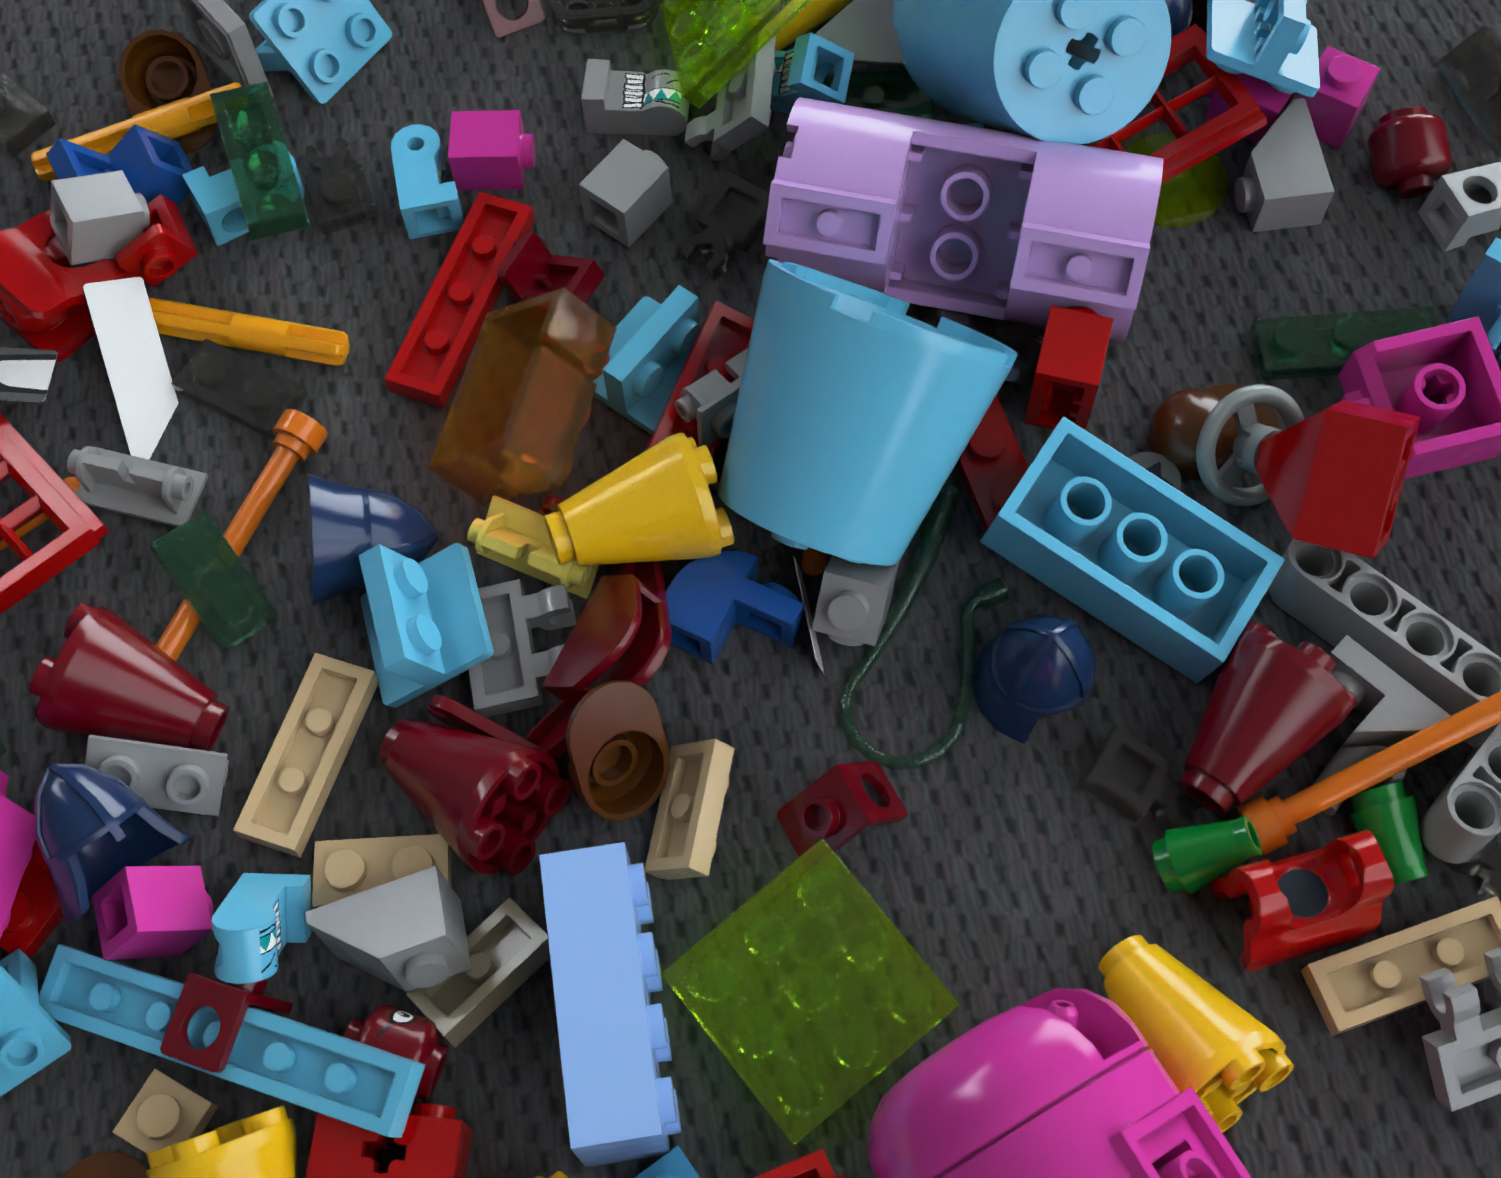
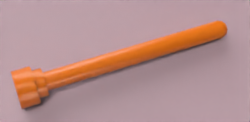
M285 409L273 428L272 432L275 439L272 442V446L275 451L156 643V646L173 660L177 661L295 464L297 462L304 463L308 455L316 456L328 436L326 429L310 416L294 409Z
M1501 691L1284 800H1281L1277 795L1265 800L1261 795L1237 807L1239 817L1247 815L1252 821L1261 841L1262 856H1265L1288 844L1287 836L1297 832L1296 824L1500 723Z

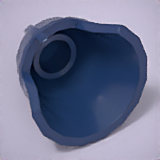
M307 473L312 534L313 577L310 580L312 606L338 595L366 588L358 555L380 544L420 563L438 541V531L424 513L398 496L366 487H355L333 482Z
M1039 614L1011 623L1000 634L985 644L974 663L972 690L979 711L998 732L1020 743H1025L1041 714L1054 715L1069 711L1077 705L1082 706L1087 700L1096 679L1097 660L1090 641L1080 630V625L1073 618L1067 620L1056 615Z
M54 763L45 769L35 794L34 834L53 880L63 922L65 923L84 915L90 907L89 901L92 899V895L125 866H141L166 850L177 845H183L192 839L168 823L121 779L85 764Z

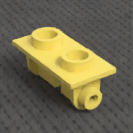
M496 495L492 496L486 520L476 518L468 531L467 539L475 543L476 553L551 585L565 584L568 592L588 599L599 565L577 566L574 561L559 565L548 536L544 515Z

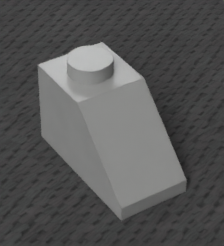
M853 0L815 33L855 53L851 76L911 79L903 64L904 58L900 49L897 30L893 27L894 0ZM834 68L828 74L834 75Z
M1305 98L1293 99L1251 151L1242 177L1236 179L1234 187L1235 204L1240 213L1247 212L1252 232L1321 224L1335 192Z
M436 866L306 912L307 925L335 957L406 992L416 988L436 986L444 982L447 977L472 969L461 900Z

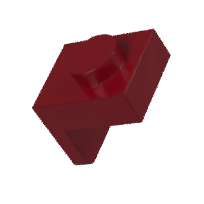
M524 232L497 271L498 278L524 311L536 315L576 320L581 311L587 306L591 296L605 276L594 259L551 255L538 235L531 232Z

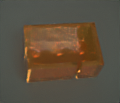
M564 287L487 313L428 468L484 504L491 503L492 496L494 495L503 499L518 497L520 493L529 495L561 488L563 481L568 477L572 469V456L582 427L587 423L591 415V401L597 387L592 381L596 380L603 373L602 369L609 362L610 355L608 352L617 328Z

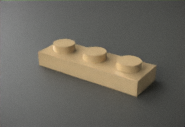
M314 654L235 824L233 831L240 838L301 858L378 686V677L375 671L322 654Z
M1495 896L1307 964L1300 971L1331 1037L1427 1002L1420 976L1444 967L1453 972L1456 987L1467 983L1474 985L1490 979L1483 953L1501 947V902Z

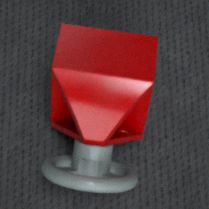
M1248 385L1225 396L1207 416L1197 442V468L1207 490L1218 500L1226 504L1247 507L1261 504L1270 499L1292 539L1374 559L1387 543L1390 536L1421 417L1342 400L1304 420L1300 407L1285 391L1271 385ZM1254 403H1264L1276 408L1282 415L1287 429L1281 430L1258 423ZM1233 415L1238 433L1233 443V454L1218 471L1215 458L1217 440L1225 423ZM1245 471L1259 476L1262 482L1249 488L1234 487Z

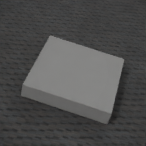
M178 0L197 45L232 83H240L250 103L253 106H260L274 97L246 24L224 0Z

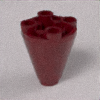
M80 603L67 622L64 631V638L67 641L56 659L49 656L46 657L38 666L31 680L29 693L40 697L34 714L37 721L42 726L56 732L86 737L95 735L210 751L226 723L230 707L218 702V696L213 690L116 613L102 606L95 608L86 603Z
M1248 621L1222 666L1183 766L1186 774L1179 782L1183 791L1204 808L1218 815H1225L1232 805L1240 806L1341 725L1357 703V698L1330 674L1336 666L1331 656L1316 645L1305 641L1300 642L1295 648L1279 640L1265 626L1254 621Z
M404 719L396 723L387 732L380 747V760L387 766L388 774L468 867L479 874H496L505 870L511 875H517L526 869L535 855V840L546 827L550 817L560 812L569 798V782L560 777L559 766L552 756L539 748L428 721L419 720L415 722L412 719Z

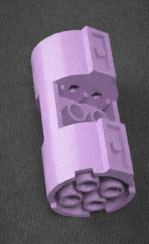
M802 97L795 101L787 121V131L795 133L793 142L787 141L783 156L778 157L775 177L770 186L763 244H766L765 256L777 258V261L783 264L787 261L816 269L911 304L1045 328L1051 305L1062 308L1083 306L1094 310L1098 315L1114 318L1110 339L1123 342L1126 340L1134 311L1137 308L1150 251V241L1162 181L1163 158L1080 144L1042 141L1027 135Z

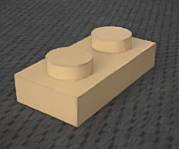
M717 739L671 746L669 755L670 769L665 787L660 796L645 865L646 873L666 880L709 876L712 858L716 850V837L725 794L729 786V773L735 748Z
M440 834L315 841L312 908L324 906L433 866L439 869L452 887V848Z

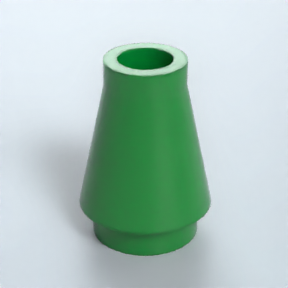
M1403 782L1373 788L1349 798L1354 812L1348 815L1357 832L1369 830L1373 833L1391 870L1394 885L1429 876L1424 864L1415 796H1407Z
M1247 815L1229 821L1166 829L1165 837L1152 843V853L1157 870L1164 884L1172 893L1186 889L1188 893L1193 894L1248 859L1260 856L1263 853L1258 833Z

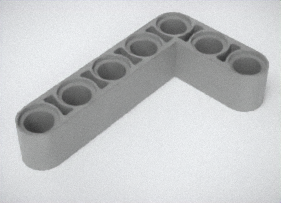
M1292 539L1282 555L1285 561L1267 589L1272 601L1279 608L1333 647H1336L1348 635L1449 715H1453L1501 691V658L1356 555ZM1501 722L1464 740L1474 749L1421 820L1419 825L1420 836L1425 847L1435 857L1444 862L1454 864L1468 862L1501 832Z

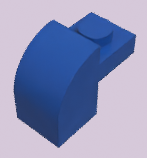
M135 124L108 155L61 138L46 153L58 179L122 170L134 193H141L147 204L162 194L178 206L189 194L182 174L193 169L180 143Z
M721 551V554L710 558L695 559L680 570L666 591L672 633L670 645L712 665L735 623L791 648L794 647L804 628V603L799 602L790 590L772 582H766L764 585L759 584L757 556L749 553Z

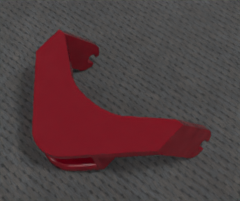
M548 494L539 511L542 515L558 512L557 505L566 499ZM661 561L619 563L618 575L602 576L542 685L560 701L524 738L457 701L439 694L433 696L426 710L450 727L539 748L556 760L567 750V725L574 708L583 696L598 685L613 680H627L642 687L663 662L670 646L672 633Z

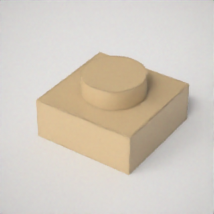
M154 1069L112 1132L148 1154L180 1141L200 1136L218 1106L159 1070Z

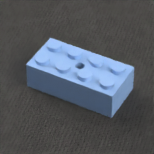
M625 842L539 855L570 1148L585 1167L666 1155L670 1152L668 1135L681 1133V1122L676 1089H673L672 1078H661L659 1063L672 1061L667 1019L664 1018L662 1003L651 1004L650 993L663 991L659 956L657 949H655L653 933H642L641 925L654 923L649 883L646 882L643 863L631 864Z

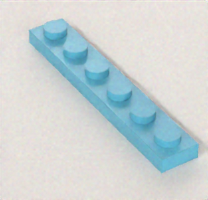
M58 944L39 993V1005L53 1019L386 1137L402 1138L426 1064L248 1006L224 1071L221 1073L210 1072L164 1055L160 1051V1046L184 987L183 983L115 960H103V956L76 947ZM205 1007L198 1010L189 1022L187 1030L188 1039L191 1045L198 1050L210 1046L219 1034L220 1019L213 1008Z

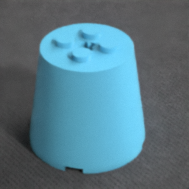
M894 0L893 27L897 30L899 45L904 58L903 64L914 83L926 96L947 111L963 118L1017 134L1027 135L1042 141L1082 145L1101 140L1123 128L1143 110L1156 92L1163 78L1170 55L1171 22L1165 0Z
M769 259L762 279L718 496L730 509L749 521L771 531V536L775 540L790 547L807 550L809 547L857 564L895 565L900 561L1011 371L1018 354L1001 342L946 317H941L938 326L935 327L907 316L906 312L910 303L806 266L787 261L783 264Z

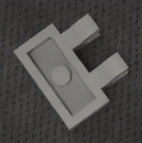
M759 23L722 50L720 65L713 70L704 71L691 79L690 98L696 102H700L705 97L711 95L717 96L716 108L712 113L695 118L686 124V144L694 148L701 142L712 141L711 159L723 161L733 150L751 138L758 137L769 127L772 114L770 108L772 80L775 72V33Z
M520 579L478 588L494 653L491 658L468 669L475 712L484 717H490L544 705L541 687L565 644L553 647L547 651L535 653L531 629L539 627L544 630H554L576 625L574 602L572 599H569L565 584L549 587L529 595L525 594V589Z
M1501 947L1483 954L1489 976L1501 995ZM1446 967L1420 976L1425 999L1441 1026L1440 1030L1422 1036L1437 1101L1453 1112L1501 1094V1007L1480 1015L1481 1009L1477 988L1470 983L1456 987L1454 974Z

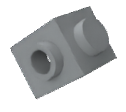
M625 139L579 184L585 220L628 248L672 203L669 167L656 153L650 150L642 151Z
M122 170L51 180L50 224L70 265L99 261L104 258H115L116 253L140 236L144 228L149 227L150 216L146 200L141 193H134Z
M832 555L823 574L812 630L828 634L831 640L842 645L860 646L868 644L875 646L888 614L899 562L891 566L857 564Z

